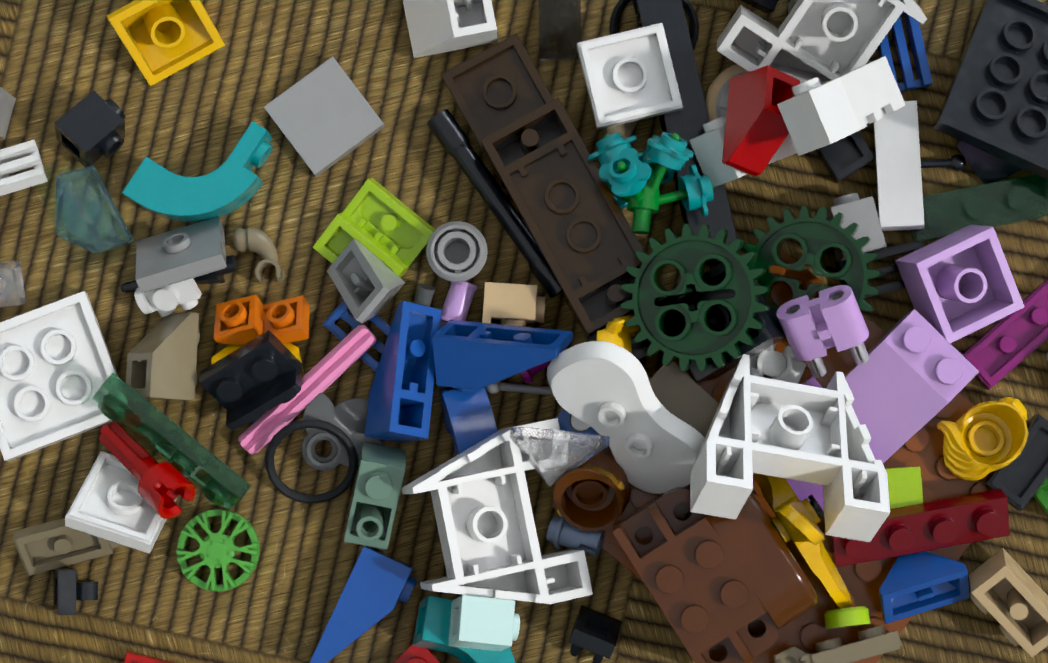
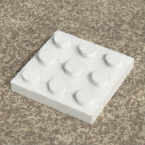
M85 291L0 322V450L4 461L14 460L133 414L128 399L125 398L123 386L88 294Z

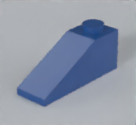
M406 301L399 302L369 392L364 437L401 444L428 439L435 377L432 336L440 329L441 309Z
M450 320L432 336L437 386L453 387L458 392L479 390L557 358L559 353L573 340L572 331Z
M364 546L309 663L329 662L390 613L399 601L407 604L417 583V579L411 577L414 566L373 547Z

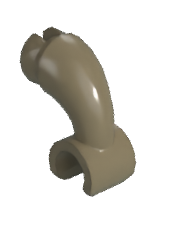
M249 226L248 229L237 228L233 232L234 248L240 252L250 250V252L257 253L262 258V261L255 268V275L259 282L264 285V272L268 268L273 267L276 268L278 283H282L285 276L284 270L278 264L277 249L270 237L258 228Z

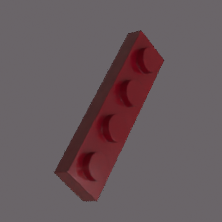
M1002 489L890 509V514L871 542L830 536L832 560L837 568L1010 536L1007 496Z

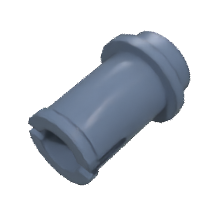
M553 516L547 530L546 540L552 542L553 547L557 549L565 546L575 550H584L585 553L598 557L604 543L605 530L595 532L579 530L570 525L563 517Z

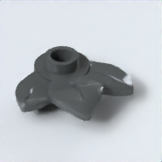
M319 393L305 408L303 420L317 419L329 422L339 427L349 436L358 455V464L363 442L384 446L378 439L364 437L368 399L350 398L334 407L326 395ZM306 428L308 434L302 443V455L309 466L321 471L331 470L339 464L349 467L347 450L337 437L324 430ZM326 440L331 443L332 450L328 455L320 456L316 453L315 446L319 441Z

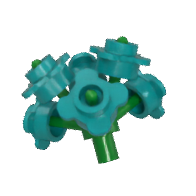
M620 132L612 135L606 134L602 140L596 143L598 151L587 157L589 162L598 159L601 166L598 172L599 177L608 185L620 209L623 210L627 207L628 211L633 212L632 233L650 234L651 214L658 213L659 205L678 200L682 201L686 211L699 209L702 217L708 216L707 202L714 199V186L711 184L708 175H699L695 164L689 165V175L678 178V191L660 195V184L670 182L673 179L675 170H681L685 166L686 161L694 155L691 150L686 148L688 142L680 138L677 133L662 132L661 137L653 135L652 138L648 139L646 150L643 153H638L630 145L637 141L636 135L623 139Z

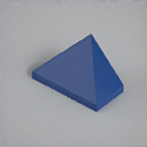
M926 551L898 556L879 588L882 618L885 624L969 599L968 571L965 564Z

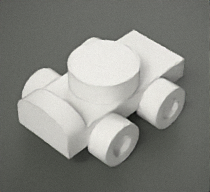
M194 278L146 293H141L139 288H137L134 293L136 303L144 314L158 311L161 317L172 314L179 304L183 310L194 308L198 304L197 299H200L202 295Z
M777 343L750 358V375L763 377L764 375L775 380L797 384L806 367V363L795 359L790 346L786 345L783 353L774 350Z

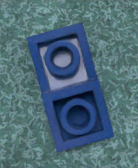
M453 387L439 391L446 430L453 438L456 455L497 432L485 387L471 392H458Z

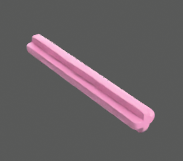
M358 325L302 377L301 390L292 400L287 403H280L266 411L239 436L238 441L241 446L251 455L258 453L271 441L279 430L287 426L319 393L327 389L376 343L377 339L371 330L365 325Z

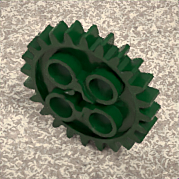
M806 205L801 207L799 218H795L790 209H784L783 223L780 224L774 217L769 216L767 218L770 227L768 233L758 228L753 230L759 243L757 245L744 243L743 247L748 252H755L757 254L754 261L749 265L751 270L762 268L766 271L757 281L760 286L770 288V292L765 295L775 313H777L780 306L773 301L771 291L778 282L783 281L790 285L793 291L792 300L808 295L809 299L813 300L818 291L832 287L813 283L808 286L807 290L804 288L805 284L801 279L775 275L770 272L772 266L796 271H807L809 264L813 266L812 273L815 275L846 281L847 286L851 287L860 310L868 312L874 310V307L865 298L866 295L880 294V290L869 285V279L879 277L882 273L878 270L869 269L868 263L874 261L879 256L878 253L865 254L863 248L870 242V237H862L857 240L853 237L859 227L857 223L854 222L845 229L841 227L844 214L838 212L831 221H828L826 207H820L815 218L811 217L809 207ZM791 238L798 240L802 246L801 258L793 264L787 263L781 256L782 244ZM834 247L840 248L846 256L845 267L837 273L828 271L823 263L825 253Z
M683 224L682 237L679 238L672 229L667 228L665 229L666 243L663 244L658 239L651 237L649 243L653 252L648 254L637 250L635 253L643 263L641 267L626 268V271L636 279L634 284L621 285V289L633 294L632 300L621 304V308L634 310L635 316L625 322V325L639 326L641 328L634 341L635 343H640L649 339L651 342L647 350L649 357L654 356L661 350L664 352L662 361L664 366H669L678 357L681 371H688L692 360L696 361L700 372L707 371L708 358H712L718 368L725 366L724 352L727 351L735 359L740 358L742 355L737 344L742 342L752 346L755 343L752 336L748 333L749 329H764L765 327L761 321L755 318L756 312H765L770 309L769 306L758 302V296L770 292V288L757 286L756 279L763 276L766 271L762 268L751 270L749 265L754 261L757 254L749 252L741 256L739 252L744 241L738 238L727 245L728 231L721 228L713 239L711 238L710 225L702 224L698 236H695L690 224ZM718 259L725 265L726 277L720 284L713 286L706 280L704 272L710 261ZM674 265L679 270L681 279L679 285L674 290L668 291L661 285L660 274L666 266ZM694 285L698 292H714L728 289L735 291L733 298L698 302V310L696 311L694 304L691 303L666 306L656 305V299L659 297L691 294ZM717 305L727 307L731 314V323L723 331L714 329L709 320L711 310ZM673 310L681 312L686 321L685 329L678 336L670 334L665 327V318Z

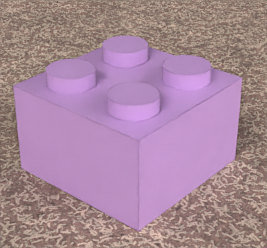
M968 225L895 260L914 309L949 343L959 340L1024 308L994 227Z

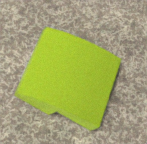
M370 178L367 179L345 210L336 215L313 248L333 264L348 244L355 239L401 278L425 250L428 240L435 229L376 180Z

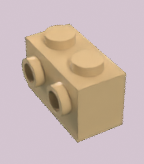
M1002 548L969 574L971 589L969 596L984 614L990 613L1000 623V630L1014 646L1020 645L1033 658L1048 646V595Z

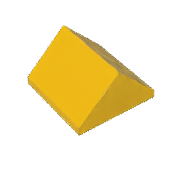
M134 0L107 15L111 25L150 86L225 46L201 0Z

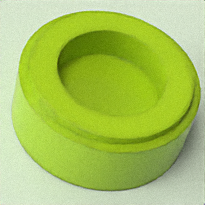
M866 606L835 609L824 613L826 629L871 624L869 609Z

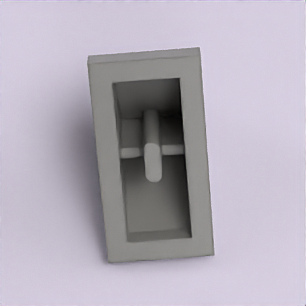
M355 239L348 244L327 270L355 320L361 323L379 315L405 284L398 275Z

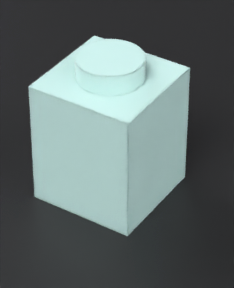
M461 595L453 600L448 646L500 652L512 647V641L517 640L520 630V616L514 613L515 601Z

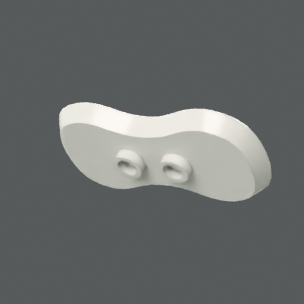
M589 341L562 351L557 358L550 362L546 375L555 399L568 413L585 422L601 435L609 445L614 460L624 470L630 484L652 494L666 493L671 489L685 487L690 484V473L705 438L695 428L677 418L660 403L652 390L644 367L633 354L614 343Z

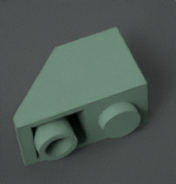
M363 442L344 542L388 549L405 473L406 450Z

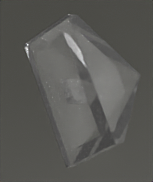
M532 427L511 428L510 438L548 486L554 484L566 472L576 469L610 445V436Z

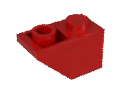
M768 65L730 79L722 156L723 164L753 176L761 175L789 134L777 104L794 97L792 87L800 84L799 79Z

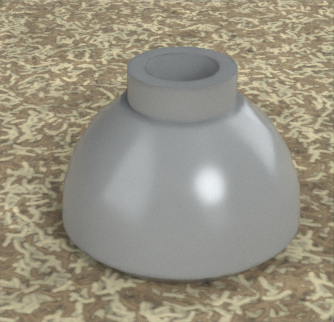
M452 221L438 227L430 236L426 248L427 260L432 270L441 278L451 282H463L476 276L485 265L488 254L487 243L482 233L473 225L462 221Z

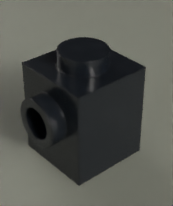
M93 91L55 122L56 139L87 169L103 155L106 158L112 156L123 145L125 115L110 98L104 100Z

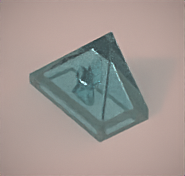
M94 165L87 169L81 168L62 173L55 178L57 236L95 254L129 244L134 240Z

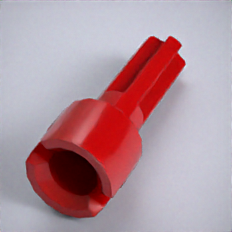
M113 421L109 425L104 424L101 427L100 442L139 481V495L161 518L170 519L180 515L182 508L174 500L180 495L188 502L193 501L195 497V487L172 463H158L120 423Z

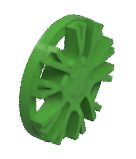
M226 509L208 510L192 518L181 531L176 550L177 560L182 573L194 585L208 591H227L244 583L254 572L260 556L259 538L254 527L242 515ZM222 516L219 532H213L210 529L209 517ZM233 519L238 524L232 534L228 535L225 531ZM198 523L208 534L204 539L194 529ZM246 530L252 544L239 547L234 540L238 534ZM188 536L197 539L200 544L198 550L185 551ZM237 551L252 554L250 562L235 558ZM200 554L202 562L189 567L187 559ZM230 563H236L245 571L236 580H233L228 572ZM203 565H207L210 568L207 582L195 575ZM216 568H222L223 584H217Z

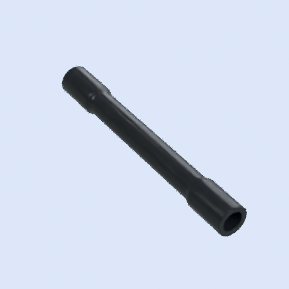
M448 109L436 114L428 121V127L470 180L524 256L534 276L551 299L563 292L522 216L472 148L469 138Z

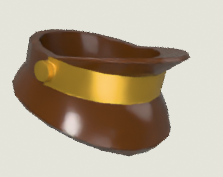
M592 450L573 453L566 458V462L560 463L557 466L553 476V500L558 508V515L579 530L595 532L607 529L616 523L629 503L630 487L627 476L622 467L613 458L604 453Z

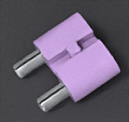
M847 285L833 286L818 291L819 298L810 300L808 295L785 302L777 310L776 315L795 359L806 361L814 378H819V373L821 377L827 373L821 357L827 356V349L836 346L838 352L850 349L854 362L857 365H862V360L864 364L869 361L870 358L864 345V341L869 337V331L851 287Z

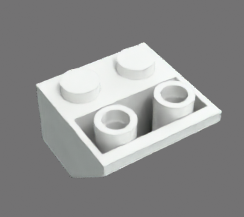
M403 0L414 58L498 42L497 26L491 0Z

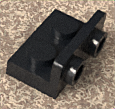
M268 330L202 370L199 374V384L227 410L226 426L234 431L246 423L251 424L255 422L263 413L278 404L287 403L292 400L301 390L302 363Z

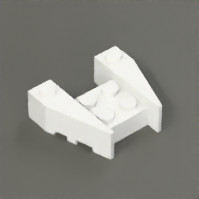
M798 0L778 29L740 5L717 39V51L749 72L768 65L799 79L800 84L815 77H818L820 83L823 84L865 65L903 11L922 24L925 23L927 17L915 0Z
M886 56L823 84L820 83L818 77H815L792 87L794 97L777 104L789 134L768 164L797 153L800 156L830 145L867 127L866 124L876 122L882 119V116L904 107L905 102ZM726 115L703 124L706 133L689 140L703 174L708 175L714 187L748 174L722 163Z
M743 354L726 386L691 470L690 512L736 520L753 490V473L823 485L825 535L871 542L890 514L887 472L882 461L875 460L870 449L869 442L872 438L866 424L860 425L851 405L854 397L843 372L836 371L827 388H819L750 375V355Z
M558 418L501 429L402 487L403 494L431 492L447 573L446 577L420 582L421 589L544 604H554L593 595L584 550L567 549L541 555L524 472L566 462Z

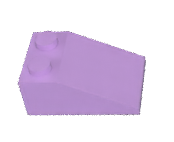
M915 309L905 314L868 351L870 359L867 363L864 364L862 360V365L855 364L845 375V379L854 397L851 405L860 425L866 424L872 438L869 446L875 460H881L882 463L888 460L979 373Z

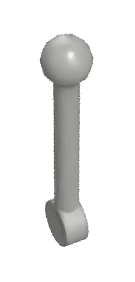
M498 381L485 387L486 391L490 394H496L499 391L554 396L551 388L545 386Z

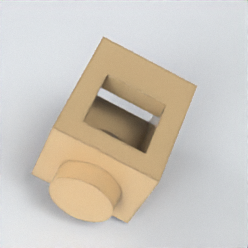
M485 282L482 323L492 324L493 321L500 322V325L526 327V324H535V322L544 323L545 297L537 296V285Z

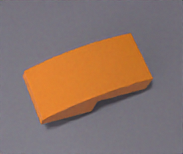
M256 294L216 304L213 338L217 343L245 345L270 330L282 344L309 339L310 304L304 295L263 305Z

